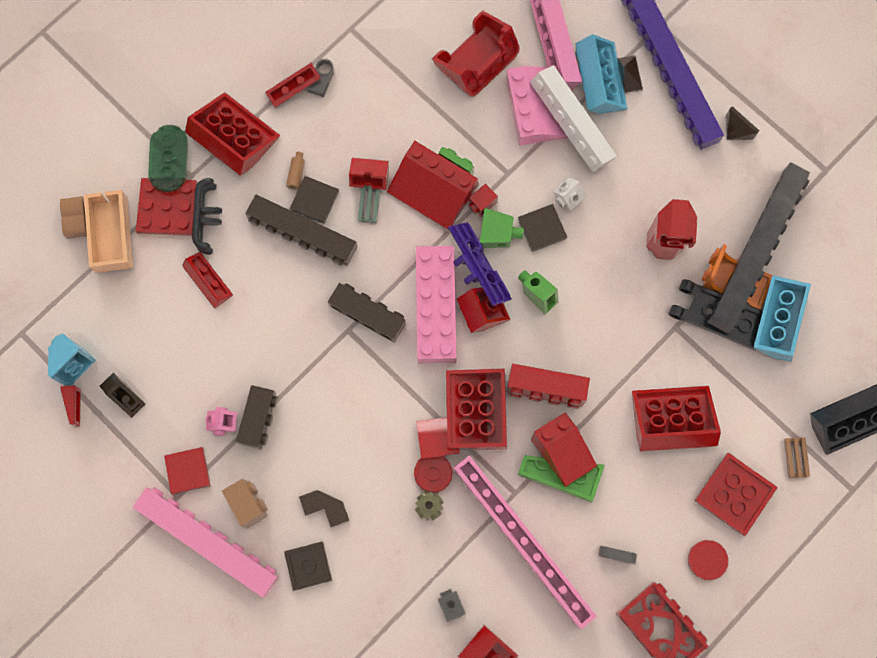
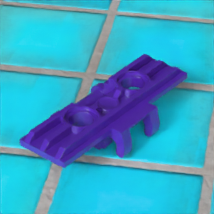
M466 222L449 226L450 233L463 253L453 263L456 267L460 266V264L467 265L471 272L464 279L465 284L468 285L472 281L473 283L479 282L492 306L510 301L512 298L497 270L494 271L483 253V246L470 224Z

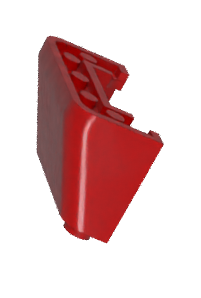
M483 10L473 19L472 28L474 33L451 55L446 50H441L432 58L435 66L470 96H476L516 58L520 50L512 26Z

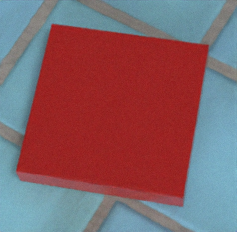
M203 447L164 455L171 494L211 486Z

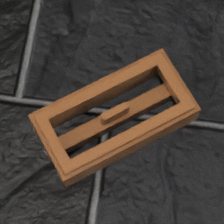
M806 438L784 439L788 477H810ZM798 442H800L802 465H803V473H802V470H801V462H800V453H799V445H798ZM790 443H793L794 446V456L797 471L796 474H794Z

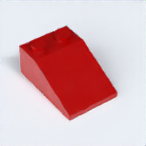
M566 412L533 432L532 443L565 487L597 467L578 428Z

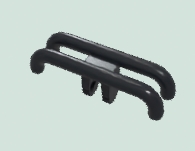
M212 178L200 180L195 187L192 241L198 251L207 255L212 254L213 249L209 243H203V226L222 225L221 219L204 217V215L222 213V208L205 207V194L217 188Z

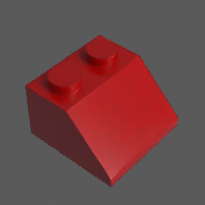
M482 287L472 288L457 298L460 310L471 333L485 331L510 320L504 303L492 306Z
M484 625L458 657L517 658L518 655Z

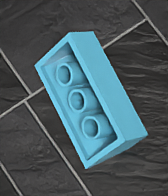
M593 34L575 43L588 111L603 114L628 109L615 43Z
M772 275L754 349L772 358L792 362L811 284Z

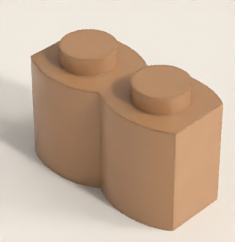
M84 197L60 199L63 235L67 239L87 236Z

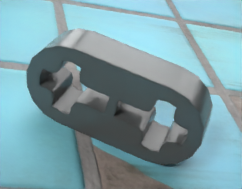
M600 546L598 554L600 557L630 564H636L637 554L606 546Z

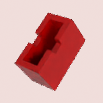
M352 157L349 169V187L364 188V185L371 186V189L386 190L389 176V161Z

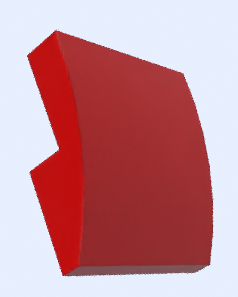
M447 417L416 421L421 460L460 454V449L447 448Z

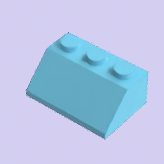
M62 333L56 336L48 347V376L64 386H72L96 359L81 345Z

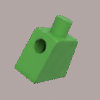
M485 208L480 243L483 248L510 247L511 238H523L524 228L513 227V216Z
M524 270L520 273L518 279L523 283L524 294L544 314L548 313L559 302L558 289L538 272L530 275Z

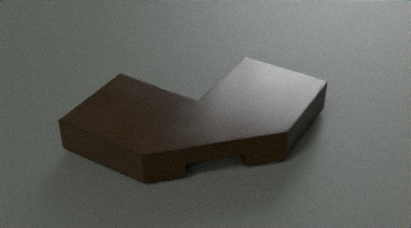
M319 490L299 497L305 516L324 509L330 527L350 521L344 503L341 500Z

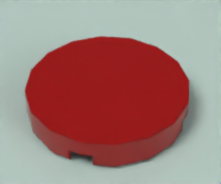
M444 456L422 460L420 458L414 467L416 484L428 493L431 491L432 493L443 491L452 480L453 470L451 464Z
M703 540L691 547L688 553V565L696 577L702 580H714L720 578L726 572L728 555L721 544L713 540Z

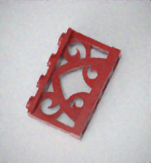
M652 582L628 604L616 612L652 658H675L678 652L686 656L685 658H696L709 647L706 643L708 640L705 635L693 628V621L687 615L683 616L679 611L681 607L674 599L670 600L666 595L667 590L661 583ZM650 594H655L658 596L660 603L655 605L652 600L650 603L652 610H648L646 598ZM641 601L644 611L630 615L628 611ZM665 605L670 609L671 612L663 610ZM652 617H663L673 621V642L664 638L651 641L650 637L654 631ZM644 618L649 620L650 627L647 630L642 628V623H647ZM681 624L687 631L682 632ZM687 637H691L695 641L694 649L689 652L679 648L680 644L684 646L690 645L685 641ZM666 643L671 646V649L666 646V650L662 652L660 644Z

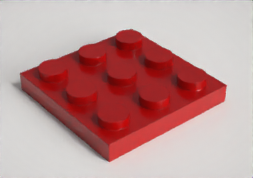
M141 178L136 232L139 234L192 236L194 193L198 183L197 180Z
M728 452L694 501L738 533L746 536L778 487Z

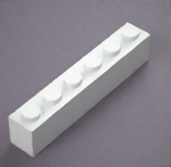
M552 65L538 72L530 81L531 85L590 170L594 173L617 157L555 66Z

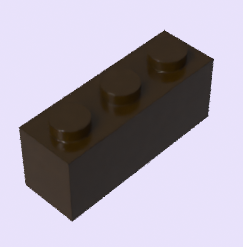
M251 385L236 439L238 444L262 449V445H266L268 439L266 430L268 426H271L273 415H271L272 408H275L278 402V396H276L274 390Z

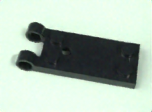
M682 279L679 290L683 293L694 295L689 310L678 305H672L669 316L677 320L686 321L756 351L754 344L763 311L748 306L744 313L741 312L739 316L741 322L738 327L726 333L707 323L711 314L706 312V308H711L713 312L721 294L690 280Z

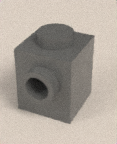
M449 589L440 593L441 598L438 601L447 622L466 614L457 591L452 592Z

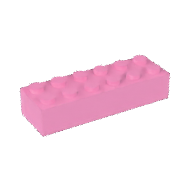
M454 246L416 247L418 363H456Z

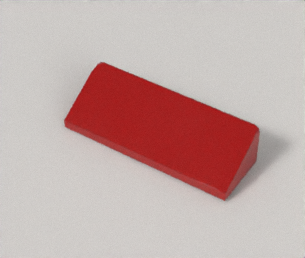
M309 63L265 93L276 108L321 79L313 64Z
M201 252L185 258L182 267L213 308L220 306L233 296L232 292Z

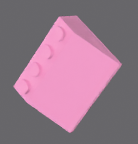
M522 66L507 69L506 82L519 146L568 138L530 83L538 72L548 67Z

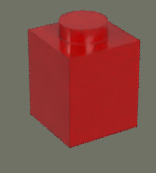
M485 183L469 197L468 206L474 214L478 213L482 216L484 215L485 208L491 209L498 202V196Z

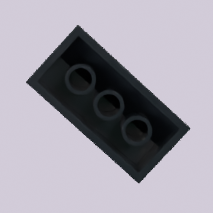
M877 384L810 413L812 429L826 455L877 433Z

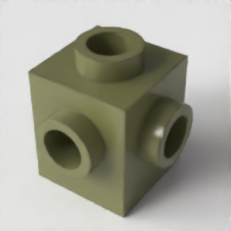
M425 491L417 497L418 501L415 503L417 506L415 511L421 519L425 517L427 521L430 518L433 521L442 515L440 511L443 510L442 504L444 502L438 493L434 495L432 491L430 493ZM427 502L433 503V507L431 509H427L425 507V504Z

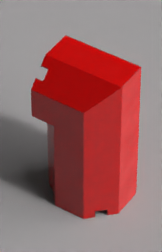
M672 199L655 217L647 232L646 247L654 253L653 255L656 259L673 260L679 253L684 251L687 245L688 248H692L696 244L698 216L689 200Z

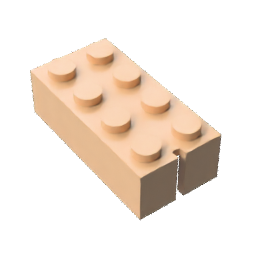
M122 190L105 192L107 199L101 192L84 195L89 267L95 273L133 268L128 198Z

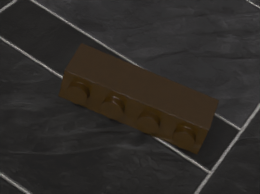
M339 283L328 300L329 307L395 343L406 325L404 316L397 311L393 313L387 310L388 307L381 302L375 303L371 301V297L363 292L361 294L355 292V288L351 285Z

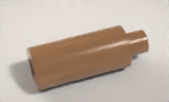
M296 152L295 157L291 159L286 182L287 188L299 189L305 160L302 159V152Z

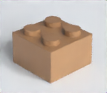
M242 478L222 490L224 497L242 527L249 528L268 516L265 512L268 510L266 504L256 496L259 492L254 483Z

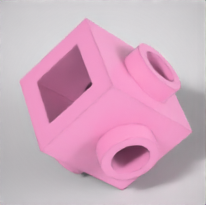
M216 407L213 411H207L205 420L206 431H212L213 435L225 436V433L235 432L237 412L227 411L225 407Z

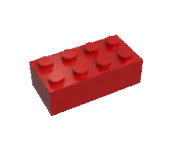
M512 363L506 393H509L514 398L525 396L535 402H540L542 399L547 400L552 405L563 403L567 404L569 408L579 409L587 401L590 378Z

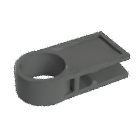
M321 59L317 62L315 69L321 79L307 87L308 93L324 98L334 74L333 63L328 59ZM325 64L332 67L331 71L327 74H322L318 71L320 66Z

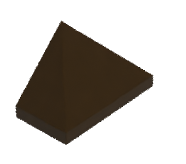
M636 55L618 58L624 93L643 90Z
M732 106L726 114L727 140H753L760 130Z

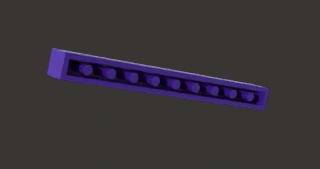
M621 0L623 5L627 6L629 17L635 22L639 36L643 37L645 48L652 55L653 64L660 70V77L663 82H666L669 95L676 102L677 111L680 114L682 113L685 126L692 133L694 144L698 145L700 150L721 142L724 133L655 0Z

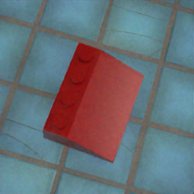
M225 92L187 118L185 128L187 135L239 176L250 170L280 137V134Z
M414 140L403 157L387 193L449 231L448 227L454 224L469 201V197L477 189L479 181L477 177Z
M505 368L446 370L447 448L474 450L507 449Z
M709 386L632 391L636 436L640 452L718 446L721 430Z

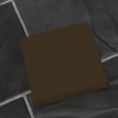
M304 176L290 206V210L325 224L339 189Z
M553 204L518 217L532 252L567 239L566 232Z
M323 541L284 551L293 591L333 581Z

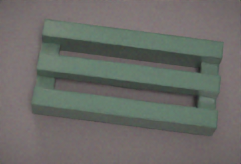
M364 185V188H361L358 222L377 223L380 189H371V186ZM365 191H368L366 217L362 218ZM372 191H375V192H376V195H375L374 213H373V219H371V218H370V209H371Z

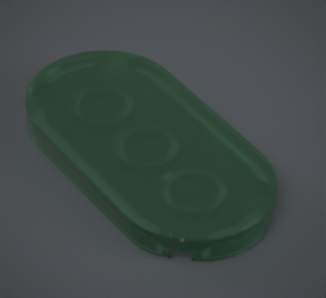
M164 125L158 128L159 130L156 133L154 132L150 138L148 177L155 189L162 192H171L179 189L187 178L188 138L180 127Z

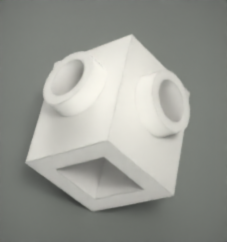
M570 177L560 183L553 191L557 204L569 210L577 207L587 197L581 183Z

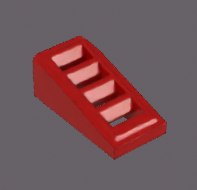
M60 386L69 424L79 427L81 389L76 386Z

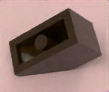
M114 372L100 385L103 392L131 418L145 405L143 400Z

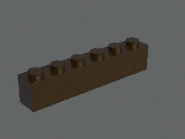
M255 194L245 213L249 223L255 226L261 225L269 233H278L286 241L292 242L293 240L299 243L298 245L303 249L308 250L310 248L320 257L325 258L327 256L339 266H342V264L348 266L358 247L355 240Z

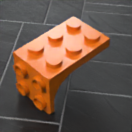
M724 244L720 249L716 248L715 252L711 255L708 262L711 265L705 270L701 279L704 281L703 287L722 294L738 260L730 257L725 252L727 245ZM765 272L759 282L756 281L755 287L757 289L754 295L748 298V306L761 310L771 282V274Z

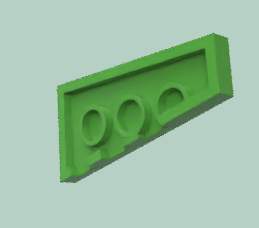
M524 455L518 476L592 503L605 465L598 464L596 468L565 487L543 457Z

